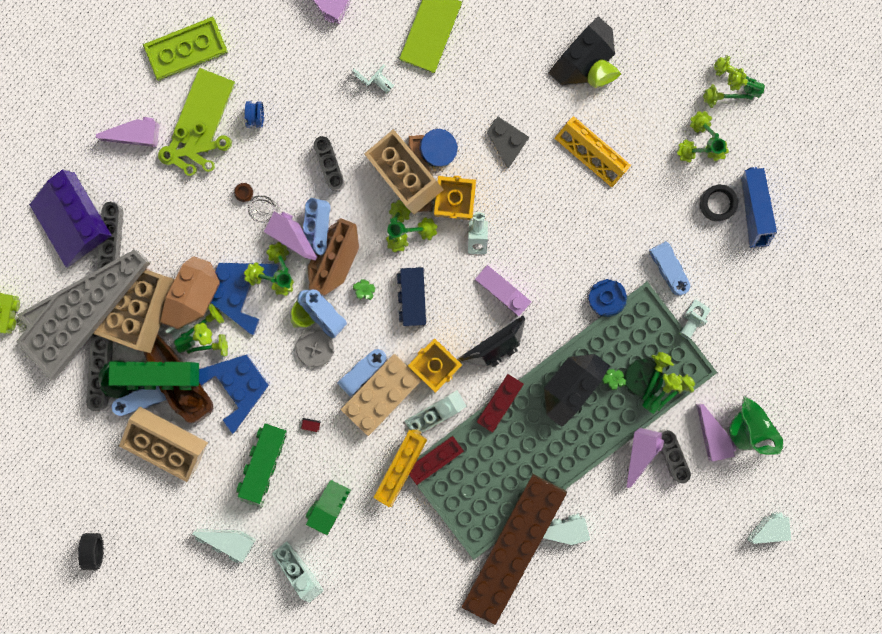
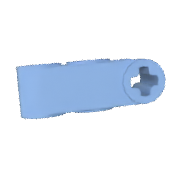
M310 198L305 204L303 232L313 251L317 255H323L327 248L331 208L328 201Z
M665 241L650 249L649 253L671 292L678 296L686 294L690 290V282L680 262L675 257L670 244ZM683 283L684 287H682V290H678L676 286Z
M314 289L303 290L298 294V303L329 337L335 338L347 325L346 320L337 313L319 291Z
M380 349L371 351L350 372L342 377L337 384L351 397L386 362L385 352ZM374 353H375L376 355H377V354H381V355H382L381 358H380V359H381V363H380L379 361H377V362H374V361H373V359L375 358V357L373 356Z
M156 386V390H144L142 388L115 400L112 404V411L118 416H123L135 412L139 407L145 409L167 399L164 393L160 391L159 386ZM121 404L126 405L124 410L119 409V406H121Z

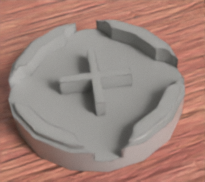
M313 329L306 331L297 341V357L303 364L309 367L324 366L333 356V340L321 330Z

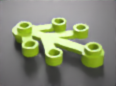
M198 122L194 125V132L185 147L177 149L182 138L188 135V130L180 126L176 128V135L170 145L164 146L159 150L158 158L165 165L175 164L183 169L184 173L188 176L195 175L197 168L192 164L185 163L178 157L187 156L200 164L205 171L211 172L215 169V163L211 160H206L197 153L217 148L221 151H227L232 147V140L228 136L221 135L216 141L195 145L200 136L206 132V125ZM198 125L203 126V130L201 132L197 130ZM180 129H183L185 132L183 136L179 135ZM222 139L226 141V145L224 147L220 145V141ZM166 152L170 153L169 159L165 158ZM208 162L212 164V168L209 170L206 168ZM190 166L193 168V172L191 174L187 171L188 167Z

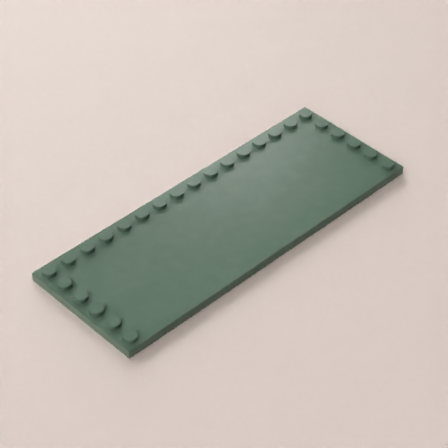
M648 281L627 296L626 306L620 313L611 317L600 316L518 379L524 385L493 433L476 422L487 406L486 404L419 455L417 460L452 435L464 450L459 456L419 483L417 487L473 560L495 544L532 473L566 490L631 440L636 430L648 427L691 393L685 390L681 394L678 393L660 411L657 410L655 414H652L642 406L644 403L643 397L636 396L630 392L626 384L622 387L618 386L617 390H612L608 387L609 384H603V381H601L578 412L561 427L546 415L544 387L568 357L596 354L610 365L609 369H614L615 372L620 370L625 376L626 369L635 360L644 358L655 362L651 356L664 352L671 356V362L674 366L664 367L663 375L674 373L677 376L680 374L683 377L687 374L695 382L694 390L718 373L692 339H685L679 334L683 327ZM664 380L660 390L655 393L656 396H659L663 391L662 388L666 385ZM671 390V391L669 392V394L666 393L665 396H664L661 400L663 401L665 398H667V397H668L672 392H674L675 390Z

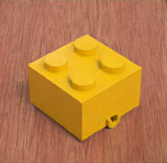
M438 176L437 182L444 190L436 196L434 217L472 220L476 180L464 179L461 176Z
M435 338L424 349L422 348L417 353L416 358L408 365L435 393L445 382L448 383L453 378L452 375L462 366Z

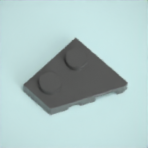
M497 116L487 131L506 167L510 168L528 141L529 136Z

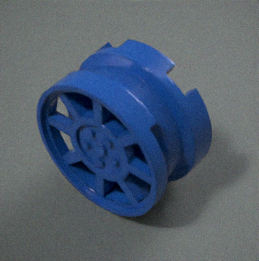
M246 101V128H252L253 126L263 128L264 107L262 101H257L256 103Z

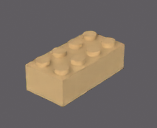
M394 129L364 153L413 214L417 213L444 190Z
M394 353L341 408V411L369 436L422 379Z
M139 407L129 418L119 447L188 482L197 470L208 442Z

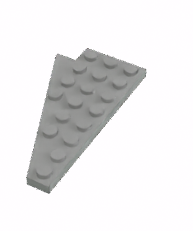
M134 249L24 310L17 316L28 328L16 342L50 380H55L145 271L150 262L138 250Z

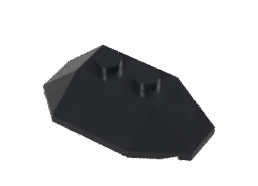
M598 16L561 55L548 74L561 86L588 83V74L591 67L599 60L609 62L615 55L613 29Z
M519 317L458 358L463 362L483 366H496L502 362L501 357L506 354L509 357L518 351L516 347L520 346L525 317Z
M596 354L568 357L544 387L546 415L563 427L578 412L601 383L610 365Z

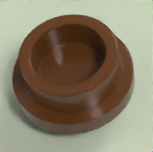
M247 183L238 184L234 190L236 199L241 202H248L254 194L253 188Z

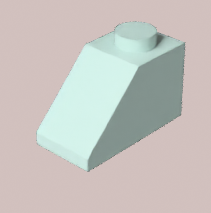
M773 512L771 516H765L748 536V541L753 544L791 541L789 517L783 515V512Z

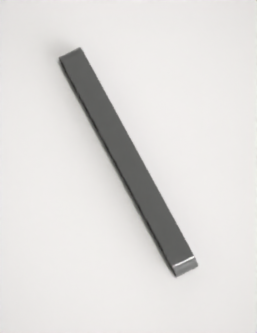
M111 201L106 202L102 206L101 218L107 228L113 225L115 231L111 237L99 245L97 270L120 258L124 212L122 206ZM115 206L116 213L110 216L109 209ZM112 244L113 252L107 254L106 247ZM96 334L91 335L86 405L91 411H100L108 406L109 397L102 392L101 388L96 386L95 382L101 370L97 366V361L102 359L105 365L112 361L113 341ZM100 340H104L106 343L103 350L98 346ZM96 397L101 400L99 407H96L94 404Z

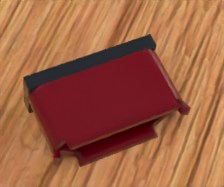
M303 418L301 429L319 432L321 421Z

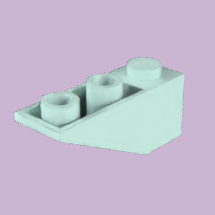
M458 390L406 419L405 423L409 430L417 429L423 433L459 413L467 406Z
M579 513L569 515L568 519L565 520L560 518L553 519L543 537L544 539L570 545L590 540L585 517L583 515L579 516Z
M196 529L192 533V535L196 536L195 539L198 542L212 545L214 551L226 553L229 555V559L236 563H239V561L243 563L256 542L255 538L241 530Z
M287 541L272 553L300 599L310 603L324 591L314 574Z

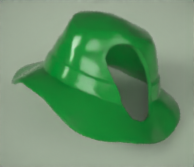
M743 396L742 409L733 418L729 426V434L733 443L741 451L756 450L764 455H779L784 445L783 437L761 406L752 399ZM765 440H771L774 442L775 447L770 445L756 447L755 445Z

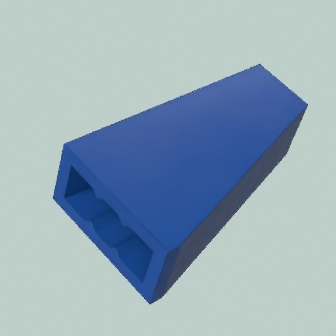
M751 167L744 171L741 179L750 248L769 246L777 233L765 169Z

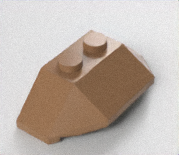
M339 218L336 223L329 227L325 253L323 255L316 254V260L311 259L308 265L309 289L317 290L320 294L326 295L344 283L359 250L356 224Z
M193 256L182 264L166 296L160 320L162 324L179 330L183 326L204 317L220 285L211 262Z

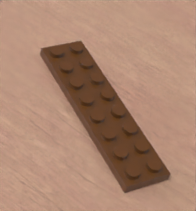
M532 473L461 608L494 625L497 624L567 495L566 490Z

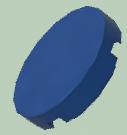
M439 128L427 132L422 137L419 147L421 157L434 167H443L451 163L456 157L458 149L454 136L447 130Z
M605 279L592 286L588 300L590 307L596 314L611 317L624 309L627 295L621 283Z

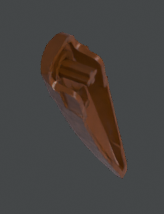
M157 334L151 353L143 352L147 362H182L159 334ZM200 382L199 386H191V390H179V386H174V390H162V386H159L170 407L175 413L183 417L186 422L192 424L199 423L209 416L214 409L212 400Z

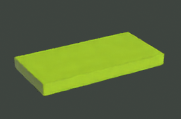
M422 0L399 60L435 74L462 6V1Z
M214 16L143 44L158 81L228 53Z
M199 68L171 139L176 135V128L182 126L188 130V135L182 138L180 143L186 144L194 132V125L201 122L206 125V132L200 136L195 145L212 142L236 82ZM198 125L197 130L201 132L203 130V126ZM180 129L179 135L183 136L185 132L183 129Z

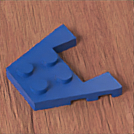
M218 263L215 273L220 285L211 303L248 333L255 335L260 319L242 313L251 287L250 283L244 280V271L248 268V264L254 263ZM259 264L261 267H264L263 273L270 277L274 276L280 266L278 264Z
M248 354L199 369V382L201 385H204L216 376L238 406L237 410L223 419L232 434L238 430L249 412L269 387L268 382Z

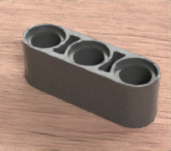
M319 136L314 141V149L324 178L332 191H341L344 188L345 181L333 146L327 137ZM321 142L328 143L327 149L323 151L318 149V145ZM330 159L333 160L334 166L330 169L325 168V162ZM335 177L341 180L340 185L337 187L331 186V180Z
M667 429L658 431L662 433V436L665 433L670 435V441L663 444L661 453L672 479L681 484L687 483L691 478V472L676 435ZM672 451H676L678 455L674 461L669 459V454ZM683 469L685 475L683 478L678 479L676 476L677 471Z

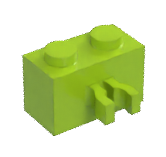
M0 292V333L12 334V330L15 329V316L20 308L19 296Z

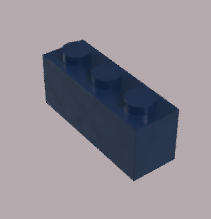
M424 267L400 268L401 273H397V284H401V292H398V303H402V311H399V323L403 322V326L426 325Z

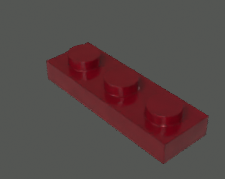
M507 373L476 422L493 433L524 383Z
M452 435L417 460L409 475L415 484L418 485L463 453L464 450Z

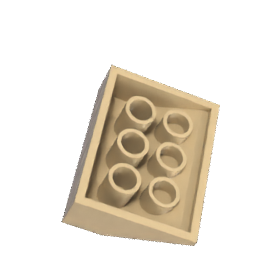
M145 269L93 334L135 350L151 353L161 325L160 320L165 299L175 279Z

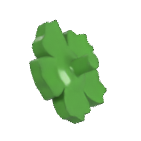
M361 279L360 282L353 284V290L356 291L357 299L361 300L364 297L366 300H371L374 297L373 293L376 288L373 284H369V281Z
M608 369L602 379L603 384H609L608 387L612 390H617L618 386H625L626 383L624 374L620 370L615 372L614 369Z

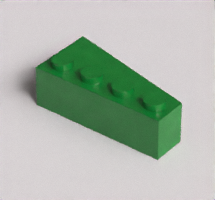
M109 362V385L127 386L126 390H138L139 386H144V390H156V386H162V390H174V386H179V390H191V386H199V363Z
M264 423L263 428H259L256 436L259 440L256 446H252L249 455L252 459L250 464L246 463L243 471L245 478L243 483L239 482L236 490L240 501L260 508L263 507L264 501H262V498L268 492L270 486L269 479L275 472L276 459L280 457L287 436V430Z
M330 480L320 499L316 500L305 516L308 519L306 525L328 536L351 490Z

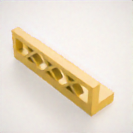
M574 116L554 138L610 187H613L631 166ZM567 131L572 136V141H566L562 134ZM577 145H583L587 150V154H581L578 151ZM592 158H598L601 161V166H595L592 163ZM606 170H612L618 176L612 180L607 176Z
M417 429L408 431L373 497L389 508L393 506L428 440L421 436L422 432Z

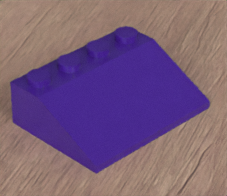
M64 169L59 171L45 183L29 204L66 268L73 265L112 236L75 172Z

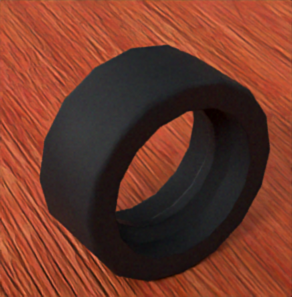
M717 184L703 192L700 198V209L706 218L711 221L720 222L729 219L735 214L739 200L731 187ZM715 192H723L729 197L730 207L723 214H715L708 207V199Z
M84 533L80 538L78 548L80 568L82 570H99L104 554L102 535L100 533Z

